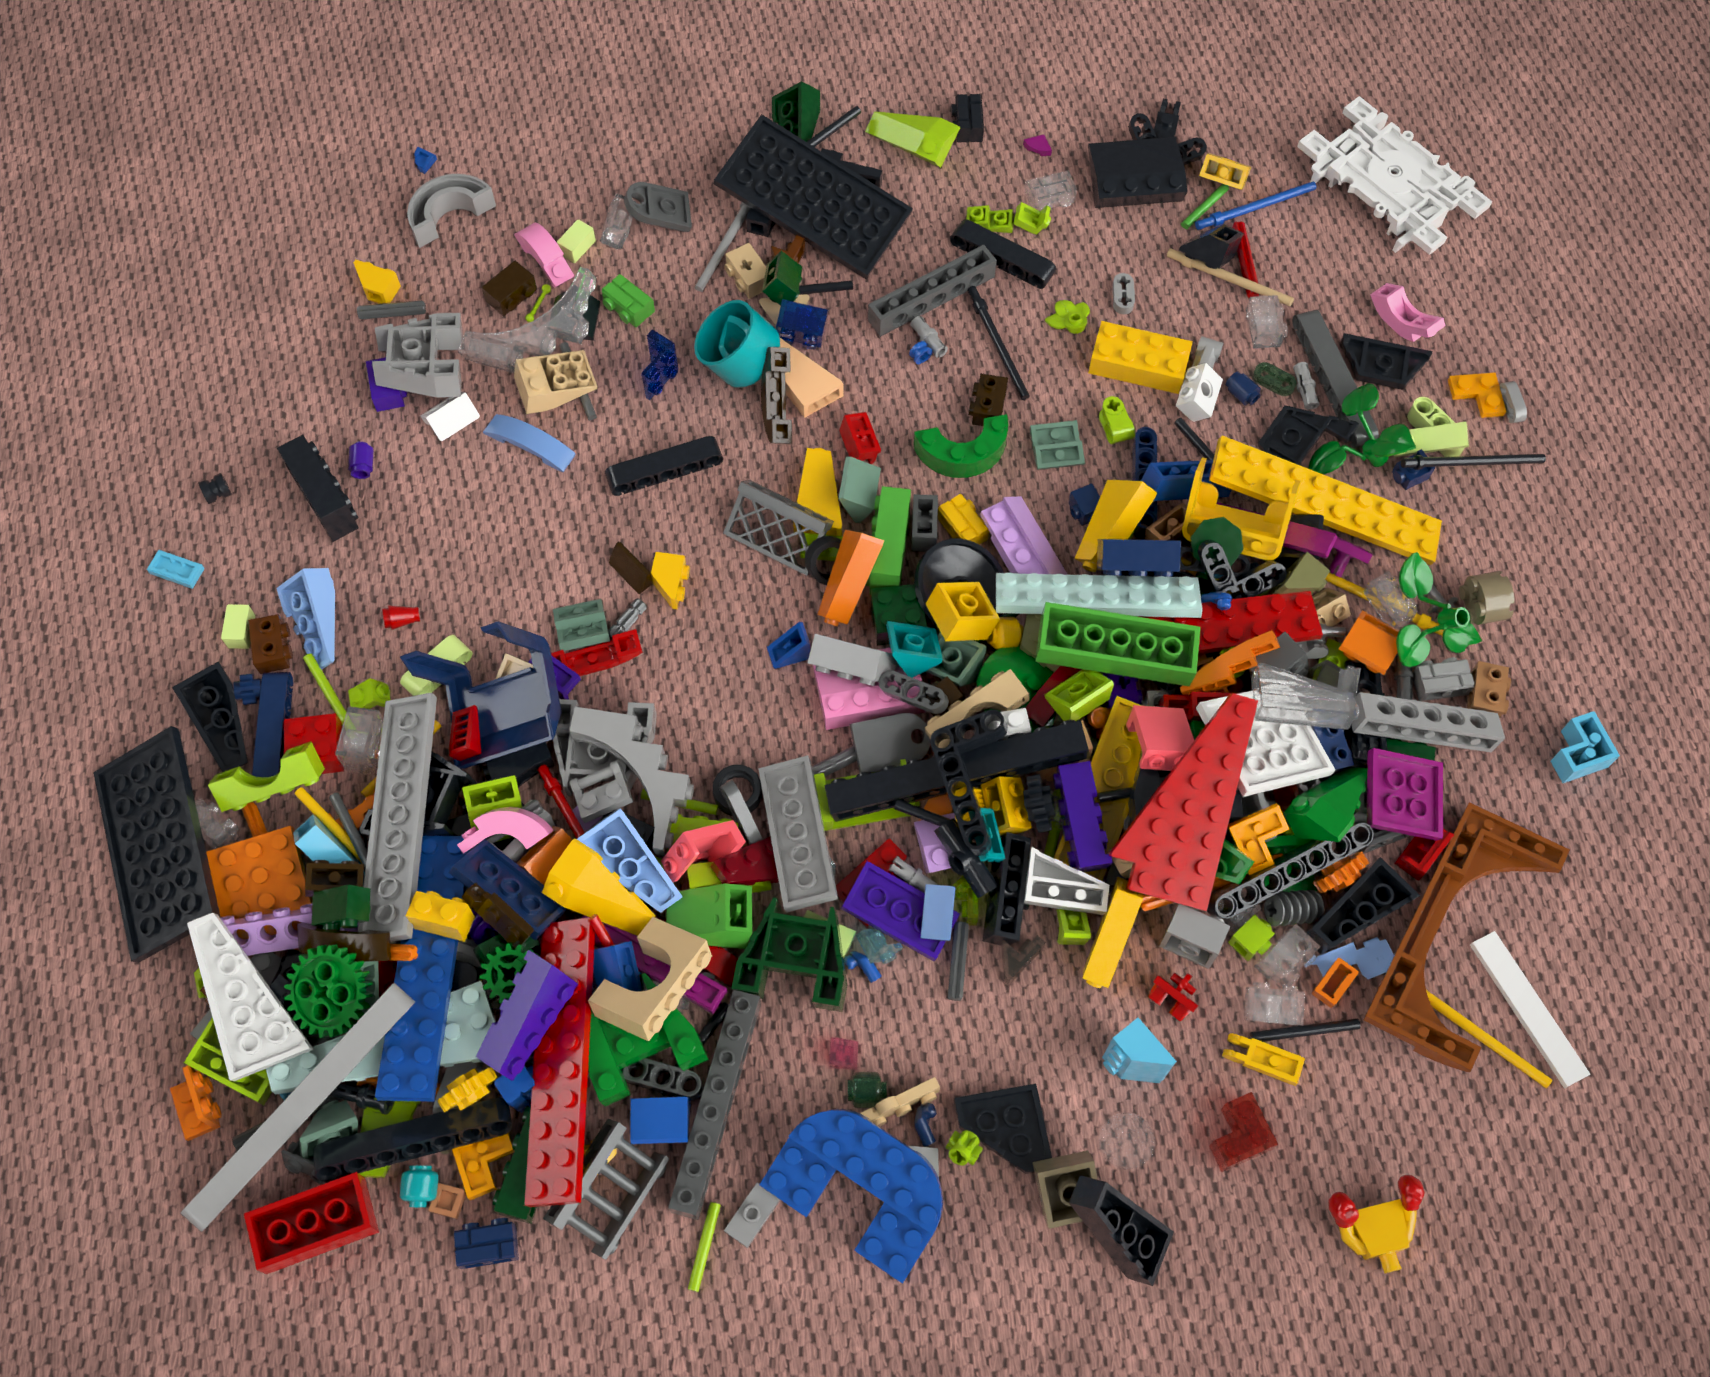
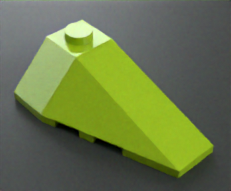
M874 111L865 132L941 168L960 130V126L940 117Z

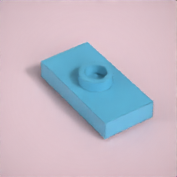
M158 550L146 570L149 574L193 589L205 568L202 564Z

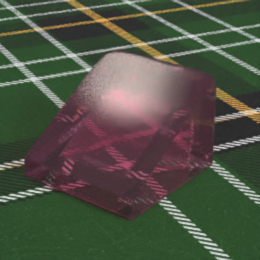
M831 1037L829 1068L857 1070L858 1041Z

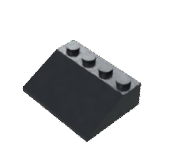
M1176 137L1088 143L1095 208L1182 202L1188 192L1186 173Z

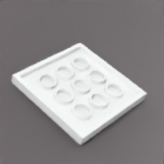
M1287 683L1237 694L1258 700L1237 786L1243 797L1333 774L1335 771L1334 766ZM1228 696L1203 701L1198 704L1196 709L1205 726Z

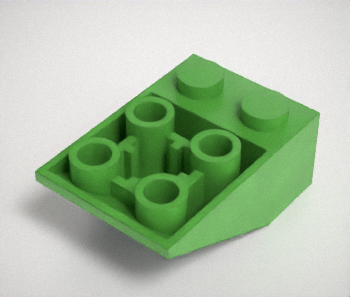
M725 883L679 891L682 898L666 909V923L706 939L708 946L746 949L752 935V886Z

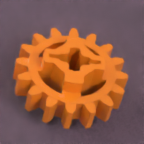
M1362 851L1347 856L1320 870L1322 874L1313 881V884L1319 893H1324L1331 889L1337 892L1351 885L1357 878L1362 876L1360 870L1365 868L1369 861Z

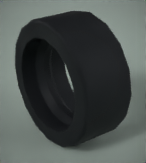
M822 536L814 540L806 551V569L821 584L827 585L831 573H821L816 567V561L824 550L831 547L839 549L841 544L839 538Z
M730 765L723 768L713 781V797L716 805H718V808L723 813L733 816L723 797L720 786L730 779L744 778L753 787L751 797L745 801L750 813H752L759 806L762 799V786L758 774L752 768L744 765Z

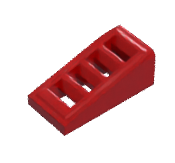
M473 705L453 712L449 756L462 761L481 754L477 706ZM467 715H468V719H465V720H462V719H461V717H464V716H467Z

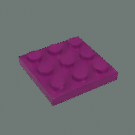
M1376 748L1368 750L1367 824L1371 828L1436 841L1442 839L1443 762Z

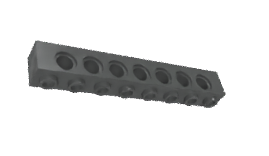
M733 989L668 1207L673 1214L699 1220L760 1011V996Z

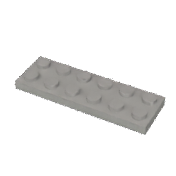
M809 756L758 768L784 910L787 913L837 900L838 895Z

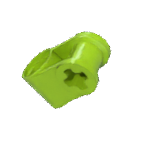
M1115 396L1107 397L1103 401V409L1100 411L1099 420L1108 442L1115 444L1133 439L1135 437V428L1122 400Z

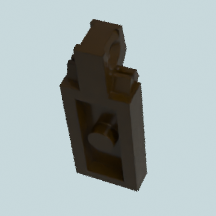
M474 883L463 894L462 898L470 907H473L474 911L508 943H511L515 949L518 944L523 945L534 932V928L495 892L491 895L484 891L477 883Z

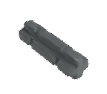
M639 598L635 599L631 603L632 607H628L618 618L617 624L612 625L608 630L611 638L613 635L623 633L624 631L627 632L639 618L638 614L641 615L646 610V604Z

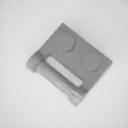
M619 760L611 762L610 766L581 779L575 778L569 781L581 819L585 823L633 803ZM615 775V780L584 793V788Z

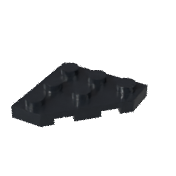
M1036 1084L954 1098L959 1128L976 1134L980 1143L1023 1173H1035L1033 1162L1052 1158Z

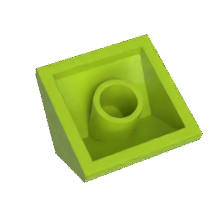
M1082 669L1044 694V696L1063 721H1078L1110 699L1114 684L1111 679L1091 670Z

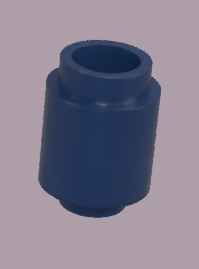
M1237 371L1226 381L1225 385L1228 387V391L1244 406L1247 404L1253 405L1261 396V388L1245 373L1241 374Z

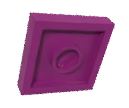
M1337 537L1333 548H1336L1337 553L1329 567L1330 573L1333 574L1337 565H1339L1335 575L1342 577L1351 558L1354 559L1355 557L1368 564L1373 553Z

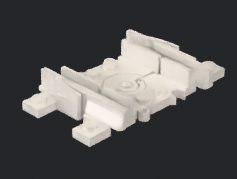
M1359 96L1345 106L1342 113L1355 123L1352 130L1348 129L1331 143L1315 130L1299 141L1297 147L1316 162L1311 168L1314 173L1310 182L1314 181L1317 183L1325 177L1330 181L1328 185L1330 188L1337 183L1338 185H1341L1343 182L1349 183L1348 193L1356 194L1370 207H1373L1375 217L1382 218L1384 215H1387V221L1390 222L1387 235L1394 233L1396 236H1399L1402 232L1406 231L1396 241L1392 251L1396 253L1407 243L1413 241L1430 255L1443 245L1447 239V236L1437 228L1442 225L1448 211L1459 206L1475 219L1490 207L1492 201L1474 187L1475 181L1469 176L1461 178L1450 168L1449 163L1444 166L1438 165L1437 162L1440 156L1433 155L1417 141H1412L1414 134L1411 131H1404L1401 134L1400 128L1393 122L1384 127L1388 115L1383 112L1377 115L1378 111Z

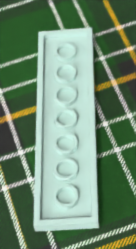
M996 573L997 613L1042 614L1045 602L1131 616L1201 618L1202 616L1198 577Z

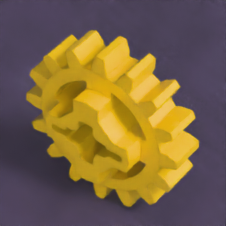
M491 1067L481 1072L474 1068L448 1084L446 1088L449 1092L437 1101L444 1112L456 1106L462 1111L490 1093L487 1086L492 1084L498 1076Z

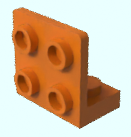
M187 1065L182 1067L186 1081L171 1087L170 1091L184 1138L190 1141L220 1128L218 1119L222 1117V1113L217 1102L213 1103L210 1093L214 1092V1087L208 1076L205 1077L200 1071H196Z

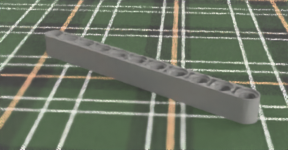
M393 983L180 1214L200 1232H203L409 1010L415 1001L397 984Z

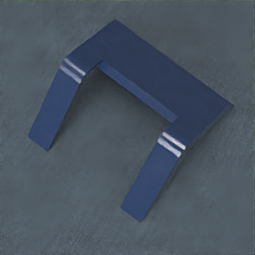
M494 622L480 627L484 633L529 649L533 668L530 667L472 687L470 672L463 664L419 651L400 656L412 676L446 686L451 723L453 712L473 705L477 706L481 754L462 761L453 758L454 765L461 770L554 739L561 715V706L550 646L544 637L502 622ZM467 715V716H464V717H461V719H462V720L468 719V715Z

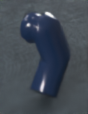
M932 1103L921 1104L916 1111L914 1127L923 1147L936 1142L929 1126L930 1118H934L937 1114L936 1108Z

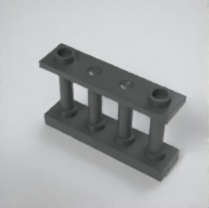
M611 1119L606 1120L584 1154L581 1200L586 1199L612 1217L604 1232H600L575 1214V1209L579 1203L552 1205L543 1218L560 1230L569 1224L595 1242L596 1245L591 1252L605 1260L617 1249L620 1237L655 1181L664 1174L669 1160L667 1156L654 1152L651 1157L647 1156L624 1139L623 1134L627 1128ZM613 1149H619L644 1167L635 1182L608 1164L607 1159ZM597 1174H603L628 1192L620 1207H617L591 1189V1184Z

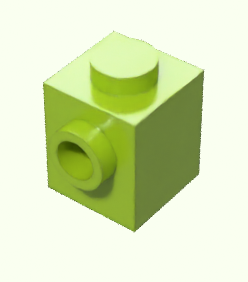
M1254 915L1231 937L1228 943L1244 959L1249 961L1257 952L1262 956L1273 945L1270 939L1275 933L1266 920L1259 919Z

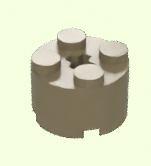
M1502 571L1469 576L1466 578L1464 585L1459 587V596L1461 600H1464L1469 612L1470 623L1481 625L1508 620L1512 617L1514 610H1509L1510 604L1514 603V592L1508 577L1500 575L1503 573Z

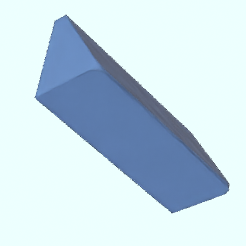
M925 884L920 938L950 941L955 886Z

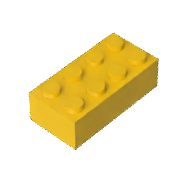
M1101 321L1088 373L1179 394L1193 341Z

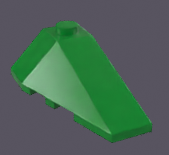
M1348 767L1297 796L1284 812L1295 837L1340 842L1354 824L1355 817L1353 814L1355 809H1359L1361 805L1360 795L1367 788L1368 768Z

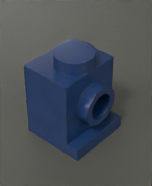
M1421 449L1408 458H1413L1415 455L1427 457V455ZM1401 461L1396 463L1392 473L1395 482L1401 484L1407 490L1428 480L1435 467H1423L1421 470L1402 468Z

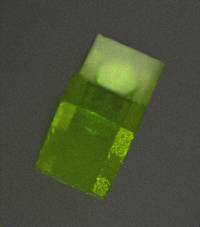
M962 876L952 885L955 886L954 900H966L961 901V917H966V923L969 926H977L978 898L964 876Z

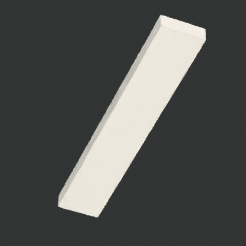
M1494 931L1471 943V948L1564 1089L1589 1076V1071L1497 933Z

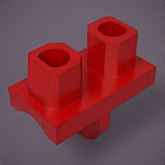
M1176 973L1171 976L1170 979L1178 985L1177 988L1161 976H1157L1153 981L1155 985L1152 987L1148 997L1159 1006L1168 995L1176 999L1177 1002L1169 1013L1177 1020L1182 1021L1190 1012H1195L1199 1006L1181 992L1184 989L1190 995H1193L1197 990L1188 983L1193 977L1189 973L1184 978H1181Z

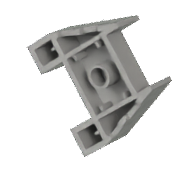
M436 313L429 315V319L417 321L414 318L409 319L408 324L393 327V324L375 327L378 351H386V361H372L377 386L437 398L461 397L462 381L459 359L437 360L438 350H463V330L460 313Z
M559 699L561 715L553 743L563 787L567 795L572 796L570 780L586 777L610 766L611 762L619 759L610 752L593 744L573 740L569 730L574 708L579 707L577 700ZM628 702L627 715L637 716L639 725H642V734L638 742L652 744L655 738L657 718L654 703ZM619 760L629 790L631 791L637 776L625 763ZM614 775V776H611V777H609V778H607V779H604V780H602V781H609V782H611V781L615 780L616 778H615V775Z

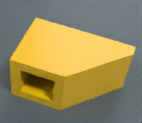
M355 259L353 263L367 299L378 304L391 303L401 287L397 274L390 269H383L374 266L370 262H362Z
M656 552L651 570L653 584L671 608L678 609L679 601L683 602L685 587L682 586L683 581L689 578L690 566L686 565L684 555Z

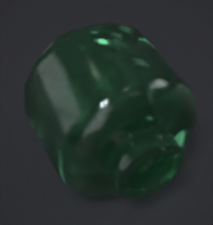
M855 1072L852 1079H848V1101H852L855 1108H875V1105L881 1099L887 1098V1081H881V1076L878 1072Z

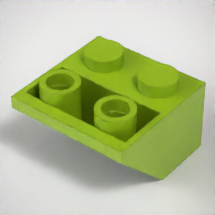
M515 775L462 787L471 828L475 826L479 830L473 820L488 811L504 807H522ZM506 835L498 841L511 839L515 837L511 835Z

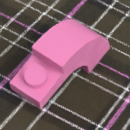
M533 223L514 234L524 252L531 254L539 263L554 288L574 277L573 272L563 257L564 253L553 237L540 224Z
M1386 283L1370 294L1380 317L1404 339L1414 342L1421 336L1429 338L1445 326L1444 318L1424 314L1414 308L1409 302L1403 286Z
M514 807L497 808L474 819L473 821L479 830L474 826L461 836L464 840L458 844V847L464 854L491 835L508 834L517 838L528 849L550 834L553 829L544 819L528 810Z

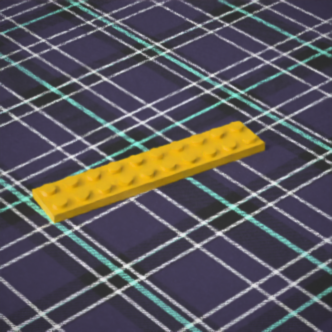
M1223 435L1218 439L1209 481L1270 504L1276 500L1289 502L1295 480H1300L1292 513L1297 515L1320 514L1324 516L1323 525L1406 557L1418 552L1428 565H1432L1436 561L1441 520Z

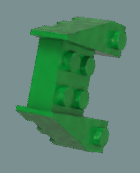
M642 974L647 990L655 988V983L647 974ZM677 1008L670 1012L664 1020L660 1031L655 1033L649 1042L595 1017L591 1009L589 1076L599 1101L605 1107L631 1095L621 1069L671 1047L682 1071L709 1060L695 1028Z

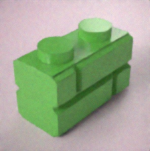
M620 274L611 283L609 282L602 288V302L609 311H616L620 319L626 324L631 323L633 326L638 327L655 312L653 299Z

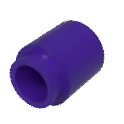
M356 442L349 447L348 470L350 475L357 479H366L370 477V473L373 471L374 449L366 442Z

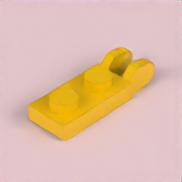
M1233 1033L1228 1035V1042L1248 1049L1246 1055L1231 1049H1225L1222 1054L1224 1058L1243 1064L1242 1066L1288 1084L1294 1086L1298 1084L1305 1061L1304 1057L1254 1038L1248 1039Z

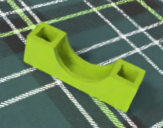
M308 742L288 749L281 758L280 772L274 776L266 778L256 777L248 774L239 766L216 774L208 786L222 812L229 809L237 811L244 808L247 803L256 801V803L263 802L269 799L271 795L279 792L281 795L289 793L296 786L302 784L310 786L319 781V777L325 768L312 742Z

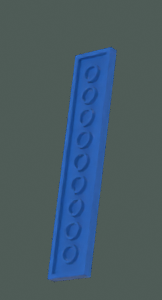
M423 836L417 891L423 893L433 891L440 894L443 898L450 900L453 897L463 899L462 896L465 893L466 886L449 872L452 866L469 853L473 847L463 854L458 847V844L464 840L462 836ZM414 928L412 939L401 940L400 944L415 945L418 948V957L416 960L412 959V961H397L394 983L407 993L415 1003L385 1034L375 1098L378 1101H435L459 940Z

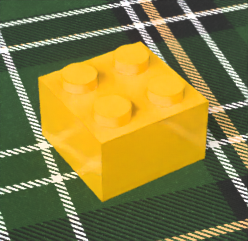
M980 582L937 583L926 602V606L945 641L987 640L1000 620Z

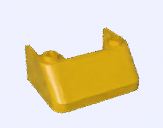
M1202 457L1194 476L1182 527L1183 536L1188 541H1191L1190 537L1203 520L1225 517L1241 529L1244 549L1241 554L1268 561L1276 559L1282 550L1300 480H1295L1289 502L1281 500L1271 502L1264 516L1217 504V488L1210 483L1202 482L1207 458Z

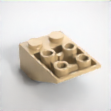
M584 350L516 359L514 379L526 414L554 409L597 389V384Z

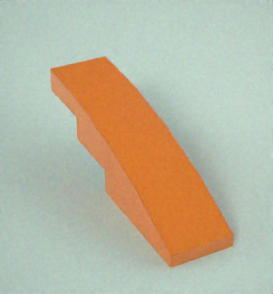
M1273 630L1249 639L1221 654L1197 672L1190 686L1182 685L1180 687L1181 693L1189 695L1191 692H1212L1236 684L1235 673L1258 666L1255 656L1280 648Z

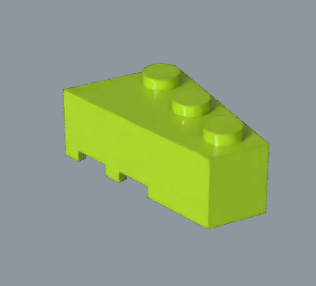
M212 1017L184 1063L264 1106L272 1093L266 1069L239 1080L231 1081Z

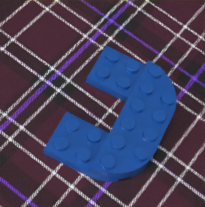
M834 1109L819 1112L808 1117L790 1133L788 1140L759 1185L805 1217L810 1214L836 1170L866 1189L884 1203L854 1251L903 1284L933 1236L941 1219L943 1196L939 1177L935 1169L921 1153L913 1150L860 1113L845 1109Z

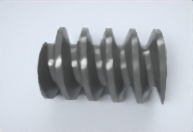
M1315 890L1279 892L1267 898L1264 904L1265 918L1271 926L1275 927L1279 925L1311 924L1324 913L1323 899Z

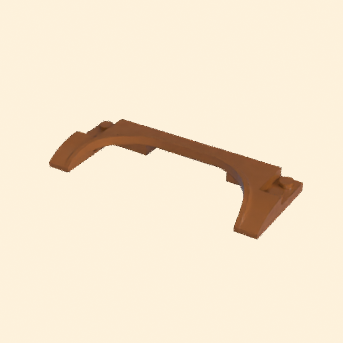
M1469 802L1363 1019L1413 1045L1414 1052L1446 1066L1466 1072H1471L1482 1047L1449 1031L1437 1017L1430 1004L1425 987L1424 970L1426 957L1434 937L1454 897L1472 881L1499 872L1536 871L1559 873L1570 851L1568 848Z

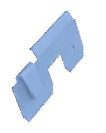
M1378 937L1363 942L1365 947L1356 950L1354 942L1308 961L1310 965H1317L1322 976H1324L1337 958H1341L1351 966L1357 964L1361 974L1367 979H1371L1386 973L1394 954L1386 939L1380 941Z

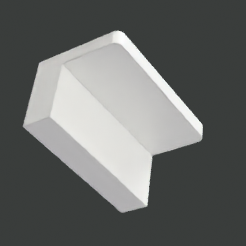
M462 391L461 397L448 398L421 415L423 421L431 426L440 441L445 440L480 417L466 392Z

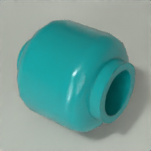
M409 1166V1170L404 1171L401 1175L400 1198L403 1201H408L409 1207L427 1208V1202H431L437 1197L439 1174L432 1171V1166Z

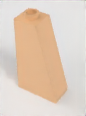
M780 338V347L790 348L791 372L785 373L786 395L804 418L843 397V383L840 379Z

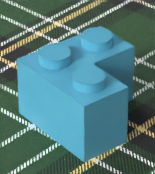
M1595 711L1572 718L1565 725L1561 733L1569 747L1561 749L1550 762L1562 783H1566L1608 768L1620 755Z

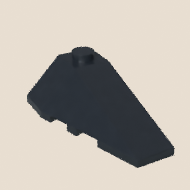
M220 662L214 663L173 686L174 692L221 771L224 772L247 764L248 758L233 684Z

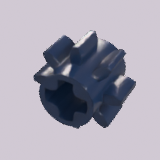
M252 673L239 675L240 681L233 682L235 699L243 700L244 705L257 704V698H260L261 679H254V674Z

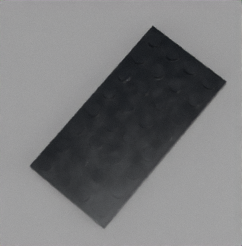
M762 114L713 182L715 186L792 234L804 238L805 242L865 279L868 278L913 210L912 207Z
M173 726L168 727L93 772L131 962L139 963L190 935L188 922L211 913L218 914L221 917L179 728Z

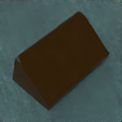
M617 542L609 559V564L638 594H641L653 583L651 573L621 542Z

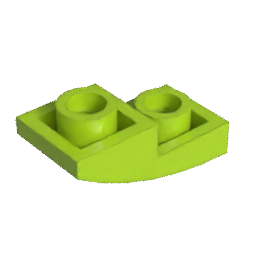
M989 205L967 207V220L992 232L1013 233V209L991 211Z

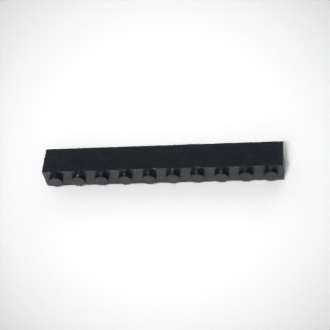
M1067 720L1056 727L1049 728L1044 726L1035 729L1032 733L1012 734L1008 739L997 740L962 753V757L972 786L977 787L999 776L1017 777L1088 759L1090 754L1081 720ZM935 755L926 760L913 759L908 761L906 765L898 767L894 765L886 766L881 771L875 773L862 772L857 774L855 778L847 780L844 778L835 779L831 784L824 785L830 815L835 822L894 808L897 799L910 804L948 794ZM951 763L946 771L954 772L959 764Z

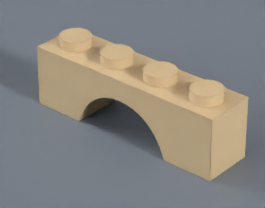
M1011 669L1007 672L1001 671L993 676L992 682L985 687L979 686L970 693L969 698L963 702L958 700L948 708L949 711L947 713L931 718L925 727L926 734L931 738L932 733L937 729L969 718L984 709H997L1002 712L1018 709L1029 701V693ZM942 740L939 743L938 747H947L950 743V740Z

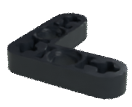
M1137 113L1132 116L1128 129L1133 140L1157 138L1151 122L1145 114ZM1136 121H1138L1139 124L1143 123L1141 129L1139 126H1135ZM1198 137L1178 144L1184 165L1200 160L1207 150L1206 142ZM1193 146H1195L1196 148H1200V151L1198 153L1196 150H1193L1189 152L1187 156V152L1190 151Z
M1205 540L1198 547V556L1213 592L1221 591L1226 593L1229 590L1232 592V599L1255 597L1279 585L1286 578V568L1274 560L1267 561L1234 577L1220 544L1214 540ZM1209 547L1216 549L1212 553L1217 562H1213V560L1208 555H1206L1209 552ZM1224 568L1226 571L1225 576L1220 580H1215V570ZM1272 568L1278 570L1275 572L1276 576L1274 578L1270 576ZM1256 578V587L1252 590H1246L1245 584L1247 580ZM1237 585L1239 586L1243 594H1240L1238 592L1239 589L1237 588Z

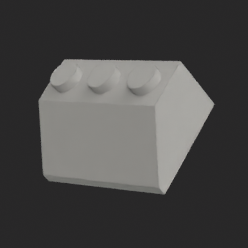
M818 634L814 635L807 662L808 664L816 665V671L830 674L831 670L838 671V677L852 680L853 676L861 677L860 683L875 686V682H879L883 673L891 670L894 671L899 665L892 656V653Z

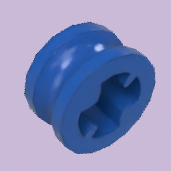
M921 341L911 348L909 356L914 358L916 364H921L931 357L933 351L930 347H927L925 341Z

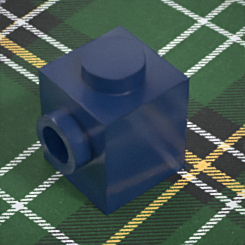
M1092 483L1070 493L1068 503L1070 505V513L1074 520L1078 519L1081 526L1089 524L1100 499V495Z

